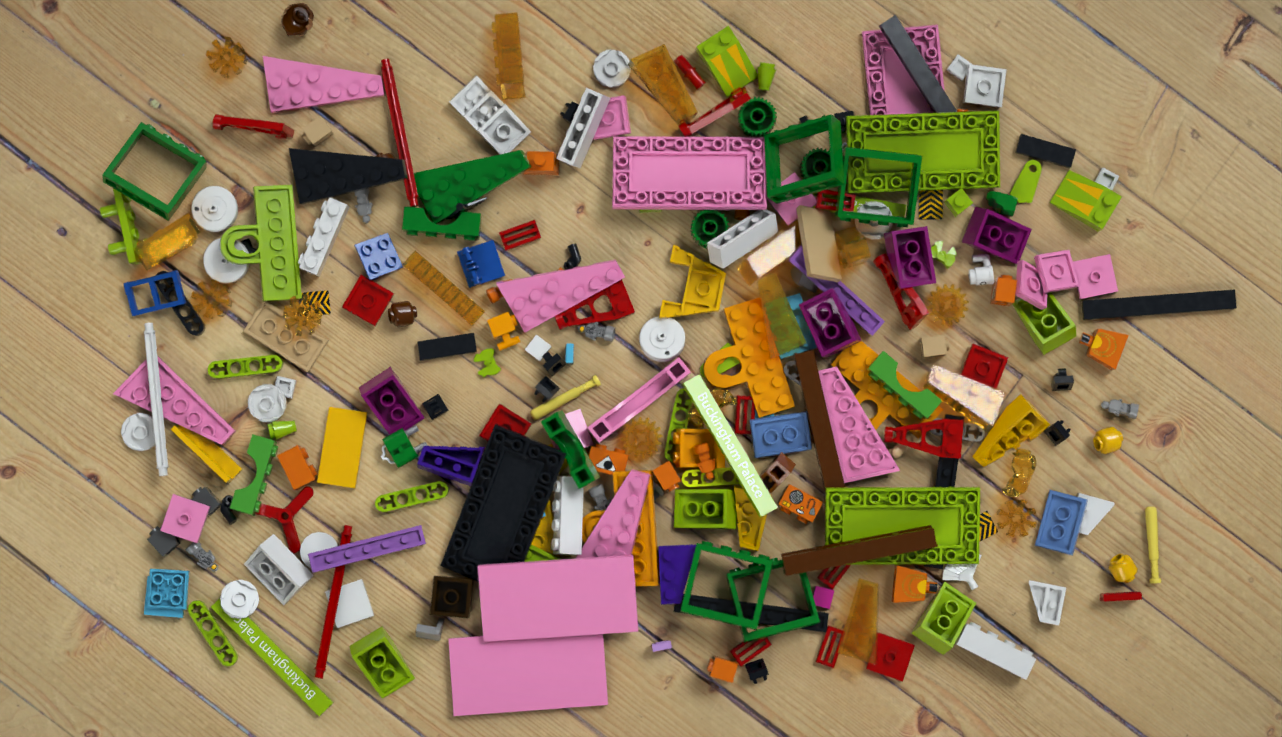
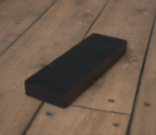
M1020 134L1015 153L1071 168L1076 149Z
M474 333L417 342L420 361L477 352Z

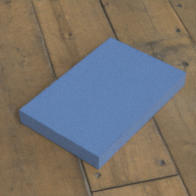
M806 411L749 420L755 458L779 455L781 452L786 454L812 450Z
M1050 490L1035 546L1073 556L1088 500Z

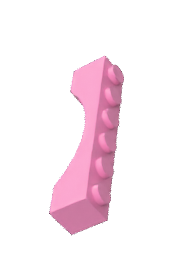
M678 357L651 380L587 428L595 439L601 443L691 373L690 370Z

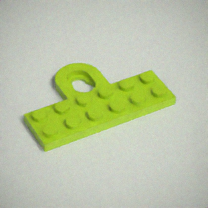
M292 185L254 186L256 225H237L226 230L220 239L221 254L227 261L233 264L260 265L263 302L302 299ZM248 235L256 239L258 247L254 253H246L243 250H237L234 242Z

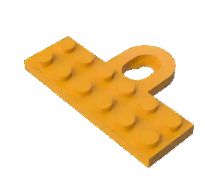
M761 298L724 308V314L734 345L717 350L707 357L703 368L706 380L717 388H729L747 382L758 418L795 407ZM728 357L738 359L741 364L740 372L734 376L721 375L717 371L718 365L722 364Z
M862 341L842 350L831 363L832 367L837 366L842 376L859 389L855 394L859 404L865 400H871L877 405L876 415L869 419L875 430L888 415L902 426L933 421L943 411L938 406L927 419L923 417L919 419L912 413L913 408L909 405L905 407L897 400L899 396L894 392L892 394L887 392L880 380L877 382L868 375L869 371L867 368L878 357V354ZM896 370L897 380L904 389L911 392L921 391ZM909 430L917 439L921 437L920 430Z
M637 470L651 474L632 551L635 586H659L652 470ZM630 471L613 472L614 496ZM606 510L592 511L583 518L582 540L584 543Z

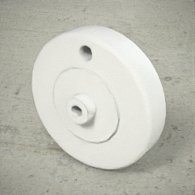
M209 186L196 194L192 201L191 213L194 221L204 230L221 232L231 227L238 215V203L234 195L227 189L220 186Z
M221 238L214 240L206 248L203 257V264L207 274L219 283L227 284L239 281L247 273L250 264L238 265L230 263L221 254L219 245ZM239 240L234 242L237 250H243L248 253L243 243Z
M659 316L648 320L641 328L639 335L640 347L643 353L654 361L667 362L673 360L684 349V329L678 321L671 317L662 319Z

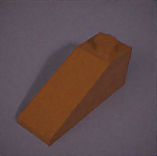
M783 452L759 475L770 494L785 480L796 465Z

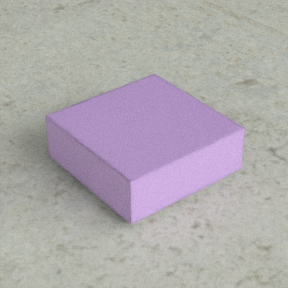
M669 640L652 643L653 652L672 648L671 641Z

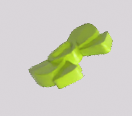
M943 241L935 242L931 248L932 258L943 263L945 268H950L955 262V256L957 255L955 248L952 247L946 253L941 251Z
M485 349L474 357V362L484 361L486 367L478 372L483 377L496 375L501 371L494 358V349Z

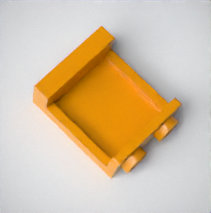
M676 429V433L673 434V443L676 444V451L673 452L675 467H698L697 463L700 462L698 454H695L693 446L704 442L709 443L710 459H715V468H725V457L708 429Z

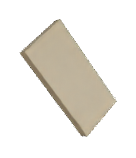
M802 205L798 206L796 210L807 277L833 282L841 281L842 277L831 211Z
M262 301L243 331L307 373L329 342V340L268 301Z

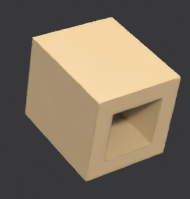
M321 116L302 128L305 132L302 135L308 144L312 143L315 147L334 134Z
M945 335L919 339L922 358L943 356L949 350V341L945 339Z

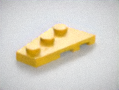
M734 486L740 547L759 551L767 514L760 518L743 488Z

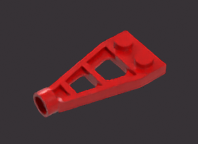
M738 87L731 92L730 97L690 124L683 122L678 126L683 135L689 137L694 132L750 100V94L746 87L742 89Z
M215 114L213 118V129L223 130L224 127L228 126L274 135L275 138L286 140L287 137L293 138L294 130L284 123L226 117Z
M886 253L875 258L873 262L882 271L904 324L908 326L909 330L914 329L929 312L912 287L899 289L894 280L895 275ZM902 291H904L911 300V303L908 306L905 305V302L901 296Z
M621 279L554 317L559 330L569 326L618 320L635 313V310ZM602 295H606L609 298L612 309L609 312L598 313L593 306L594 301ZM584 305H589L592 316L579 319L576 315V310ZM563 317H567V319H568V322H567V323H565Z
M940 419L895 428L885 426L884 442L899 443L939 457L961 459L963 420ZM920 430L921 441L919 443L908 441L906 439L907 431ZM929 430H942L943 436L940 446L936 447L926 442L925 435ZM893 431L896 432L895 438H893Z

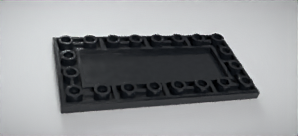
M495 424L440 566L479 582L478 565L525 562L567 453Z

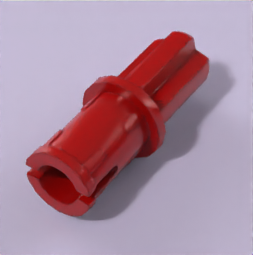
M683 55L678 56L674 60V63L683 72L684 78L687 77L696 90L705 85L706 82L697 73L696 67L693 68Z

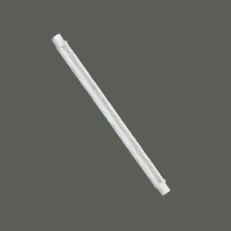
M145 323L144 339L156 463L159 476H168L167 468L169 467L156 336L153 323Z

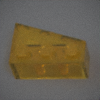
M187 213L164 229L156 231L150 238L140 240L134 252L147 271L194 245L201 232L189 213Z
M855 226L834 232L838 248L839 265H843V268L846 269L866 263L871 255L866 238L859 233V230H856Z

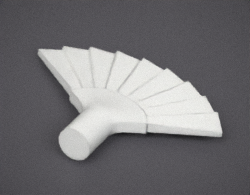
M947 564L942 580L965 581L971 590H974L978 587L973 579L978 564Z

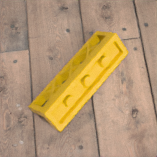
M174 425L171 428L226 483H230L243 470L213 440L181 425Z

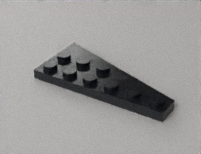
M289 148L299 204H306L408 179L405 160Z

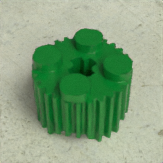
M754 97L741 106L738 114V123L745 135L764 137L765 134H769L774 128L777 112H775L776 108L770 105L771 102H767V99L764 101V98L760 99L758 97L756 99ZM755 114H758V116L762 117V119H760V121H756L752 117H754Z
M816 148V150L812 149L808 154L806 153L800 164L801 177L807 179L831 172L830 150L826 151V149ZM817 164L823 165L822 172L816 171Z
M704 210L697 213L690 227L691 236H693L695 243L698 242L699 246L701 245L702 248L707 249L709 241L728 230L729 222L726 221L727 217H724L725 214L718 213V210ZM709 224L710 227H715L712 233L705 231L706 225Z

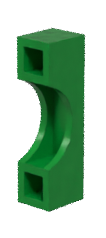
M404 207L402 230L407 232L406 235L410 236L426 233V237L437 238V235H445L446 239H456V236L464 237V240L475 241V238H480L482 215L481 213L461 212L460 216L453 223L438 225L428 219L424 208Z
M563 410L541 421L550 439L559 446L561 451L567 453L565 458L569 465L570 474L579 489L600 478L599 473Z

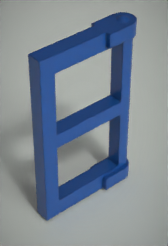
M178 270L124 283L132 316L186 303ZM172 277L178 300L161 304L155 281ZM149 283L155 306L138 310L132 287Z

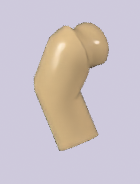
M897 443L888 451L892 458L898 459L906 451L907 446Z

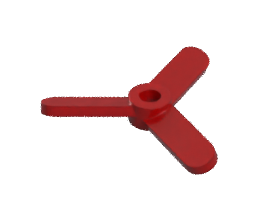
M310 486L304 487L283 509L261 504L259 513H255L256 515L279 520L282 523L289 550L292 553L299 552L301 548L293 521L294 515L314 495V490ZM284 512L288 514V519L283 517Z

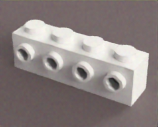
M586 88L556 159L581 168L609 103V97Z
M330 197L328 201H324L321 207L323 213L320 218L316 219L313 226L315 229L313 236L310 235L307 239V250L299 258L298 264H300L299 268L320 277L349 210L347 204Z
M758 210L709 241L707 247L710 262L725 268L778 233L776 214L769 210Z
M560 476L557 478L553 488L555 492V500L552 503L554 511L552 530L554 535L551 541V549L554 555H582L583 488L579 489L572 477Z
M973 622L964 625L955 642L956 645L1025 680L1027 679L1036 661L1032 657V652L1024 648L1020 651L1015 648L1016 644L1006 639L1004 642L998 640V635L989 630L987 634L980 630L981 626Z

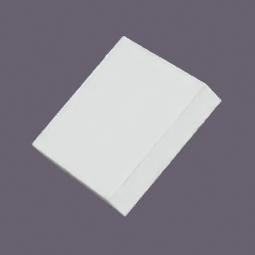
M969 64L967 66L963 103L1001 108L1006 69Z
M363 579L341 587L335 617L337 628L374 616ZM331 590L325 591L328 602Z

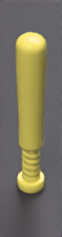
M594 375L585 384L577 388L574 387L532 409L530 414L534 420H539L569 401L579 397L586 390L594 386H600L601 383L598 377Z
M1152 506L1145 508L1148 553L1152 576L1149 582L1161 583V578L1158 575L1157 508Z

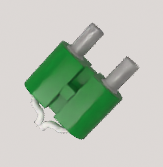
M417 425L405 431L401 428L382 439L384 442L382 446L383 454L381 455L383 461L387 460L390 464H396L400 468L418 458L417 454L422 451L423 446L428 445L426 442H423L413 447L409 441L408 436L419 431ZM385 447H387L394 461L384 457Z

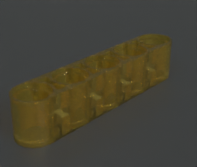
M414 251L402 264L470 325L473 326L485 313L481 307L418 252Z

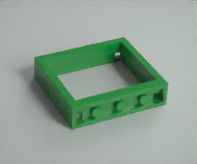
M823 115L821 118L806 120L804 123L790 125L788 128L774 130V132L764 135L767 197L776 204L844 184L841 121L833 115ZM829 130L831 172L781 186L779 145Z
M140 122L102 174L103 183L169 221L206 170V160L201 154L189 151L188 147L184 144L174 142L169 135L157 132L152 125ZM142 135L195 165V168L168 205L115 174L118 167Z
M843 146L844 184L838 187L835 216L840 217L841 221L851 222V218L859 219V223L870 224L871 220L878 221V225L889 226V222L897 223V227L908 228V224L914 225L922 156ZM849 156L912 163L906 217L843 210Z
M702 541L701 544L697 543L681 612L757 630L773 561L769 560L770 557L766 555L751 556V552L740 550L738 553L732 551V548L721 545L720 548L713 547L711 542ZM701 551L765 566L753 620L689 605Z
M778 558L769 559L773 561L771 570L783 567L782 560H778ZM753 563L748 565L747 569L741 570L738 567L729 570L730 573L726 575L737 617L744 618L734 580L763 573L765 570L764 565ZM807 572L799 573L810 617L748 632L745 627H740L744 643L819 624L820 620Z

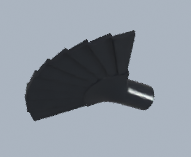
M487 197L467 204L458 203L456 205L457 210L446 219L457 217L461 212H468V210L485 201Z

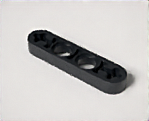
M160 271V272H158L156 275H160V274H164V273H168V272H166V271ZM172 277L167 279V283L170 286L174 284ZM161 280L155 281L168 303L173 302L170 299V293L175 290V286L170 287L165 292L164 289H167V286L164 283H160ZM184 294L186 303L173 306L172 309L187 331L192 335L199 336L204 333L205 324ZM183 306L190 308V314L186 317H183L180 313ZM194 315L196 318H193V321L196 324H201L198 332L196 330L192 331L194 326L190 321L186 323V320L191 319Z

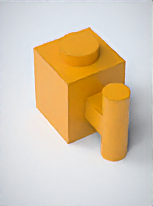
M509 312L487 320L494 339L503 338V342L497 344L499 351L521 343L519 336L510 337V333L515 332V326L518 325L514 315L510 316Z

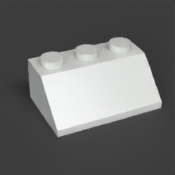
M274 534L259 545L244 563L283 605L296 595L314 576Z

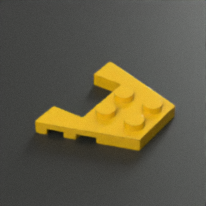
M673 245L670 263L688 266L689 272L682 304L662 300L659 318L719 312L726 273L696 258L693 254L687 253L680 249V247Z

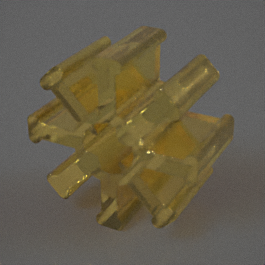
M224 37L225 47L222 48L220 42L215 39L212 44L219 50L218 53L210 52L209 50L206 52L209 60L216 59L212 64H209L210 68L216 73L222 67L220 74L224 78H229V67L234 69L233 72L236 75L242 73L235 63L247 64L245 55H237L241 51H245L243 46L237 42V45L232 48L234 41L231 37ZM225 54L230 57L228 61L223 57Z
M211 279L210 290L206 286L207 283L203 281L198 283V286L204 291L203 295L192 292L191 298L195 300H203L201 303L193 305V308L199 313L206 308L203 316L209 319H213L214 308L217 311V315L223 317L226 313L219 305L226 304L231 307L233 303L230 299L225 300L221 298L227 293H231L230 289L223 286L218 291V286L221 283L214 279ZM213 296L216 298V301L210 302L208 298Z
M303 294V305H300L296 300V296L290 298V306L293 308L284 306L283 317H291L285 319L287 330L298 324L296 336H302L303 326L307 327L310 335L315 333L316 325L312 322L320 325L322 321V313H315L320 311V303L316 300L314 304L308 307L310 295ZM299 313L306 314V317L299 316Z
M1023 499L1018 500L1017 509L1013 504V500L1004 502V504H1007L1010 512H1005L1003 509L997 510L996 515L1007 517L1006 521L997 523L998 528L1004 529L1005 526L1010 524L1006 536L1015 537L1016 528L1019 530L1020 537L1027 536L1029 533L1026 532L1023 524L1029 525L1030 528L1036 527V521L1026 519L1027 516L1036 514L1035 508H1029V510L1022 512L1025 504H1027V501ZM1014 514L1020 515L1019 523L1013 522L1012 517H1015L1013 516Z

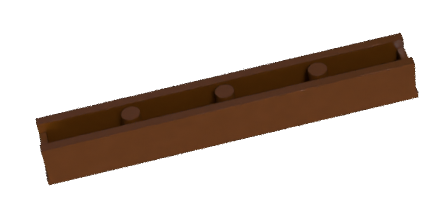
M814 351L794 353V361L824 490L825 487H845Z
M931 525L782 553L783 573L785 576L934 548L938 547V544L936 543L934 528Z

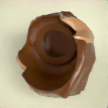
M305 3L289 5L281 16V25L286 31L287 36L304 35L313 26L314 14Z

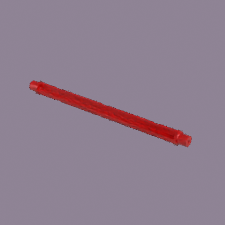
M382 59L381 71L399 159L405 160L408 179L403 180L406 196L410 207L419 206V197L393 68L390 65L389 59Z
M344 525L343 532H341L340 546L350 543L353 535L351 534L352 526ZM346 565L335 567L317 663L314 668L316 670L314 678L323 679L324 671L326 672L325 668Z

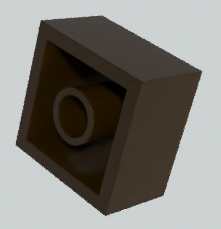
M434 576L430 615L470 618L474 580Z

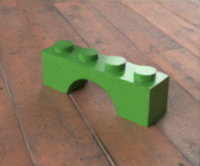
M882 351L867 368L869 371L868 375L876 382L880 380L887 392L890 394L894 392L899 396L897 400L905 407L909 405L913 408L912 413L919 419H922V417L927 419L942 400L928 388L920 392H911L904 389L896 377L898 363L886 352Z
M252 434L247 453L256 463V477L249 486L235 490L230 509L255 516L256 512L259 513L262 504L259 500L261 494H265L267 488L265 480L267 475L270 476L273 468L271 460L272 457H276L278 452L275 440Z

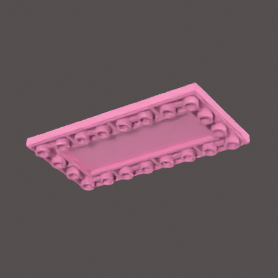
M938 25L904 28L944 90ZM881 30L862 31L870 115L934 113Z
M613 136L612 208L767 210L764 137Z
M633 555L478 565L484 642L638 632Z
M603 634L484 642L483 636L448 639L454 716L608 705Z

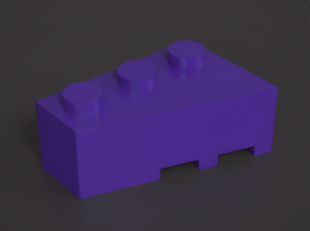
M423 446L417 467L471 486L485 447Z
M697 544L658 547L661 605L681 604Z

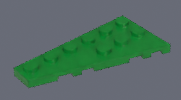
M523 150L416 172L414 177L420 199L433 222L438 224L457 210L456 205L458 203L467 204L474 202L532 166Z

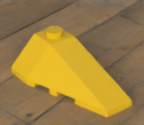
M1020 394L1005 408L972 457L985 467L1003 457L1007 450L1013 447L1014 449L1019 448L1020 443L1023 441L1035 439L1050 426V423L1031 402Z

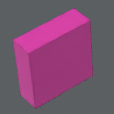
M815 585L813 593L815 605L830 609L835 590Z

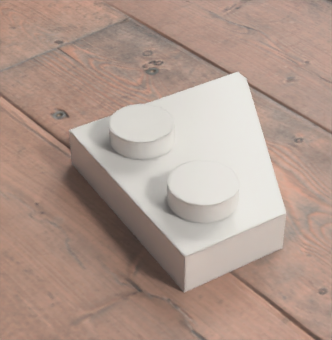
M1078 493L1077 497L1088 500L1079 533L1088 535L1115 503Z
M1029 580L1039 621L1059 626L1066 587Z

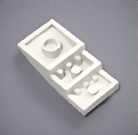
M475 76L449 101L499 154L511 152L531 133L523 122L478 76Z

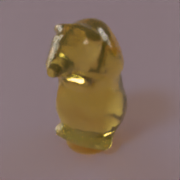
M716 388L710 391L719 408L737 404L734 395L728 390ZM693 404L688 411V420L696 428H704V421Z
M1016 449V452H1012L1014 458L1011 462V469L1014 475L1010 478L1006 487L1002 489V492L1009 497H1018L1024 494L1035 471L1036 458L1031 454L1030 450Z

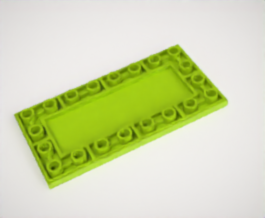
M998 110L846 116V147L922 156L918 191L1000 187V124ZM849 156L847 193L909 191L912 163Z
M825 487V545L931 525L934 528L938 547L846 565L979 564L980 487Z

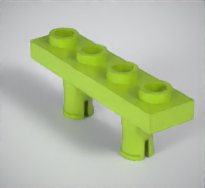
M113 189L116 203L100 207V213L103 218L119 215L124 240L108 244L109 253L115 255L127 252L129 263H143V250L138 242L139 232L134 224L135 213L131 209V199Z

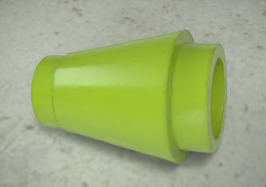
M760 62V67H758V89L770 90L776 72L775 64Z
M294 420L272 421L271 424H267L270 439L275 438L277 440L297 432Z

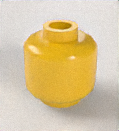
M1114 427L1098 430L1093 438L1095 449L1103 454L1119 450L1123 442L1122 433Z
M1122 553L1111 558L1108 567L1117 582L1125 583L1133 581L1138 570L1131 557Z

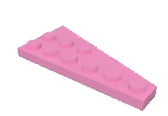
M263 56L271 113L385 96L382 76Z
M615 259L583 267L578 266L567 270L537 274L531 277L516 278L505 282L500 281L496 282L523 331L527 332L625 278V275Z
M158 356L163 418L224 445L236 430ZM145 360L113 394L151 411L147 360Z
M837 366L818 370L844 483L900 471Z
M634 469L629 472L582 547V555H577L576 558L632 555L651 474Z

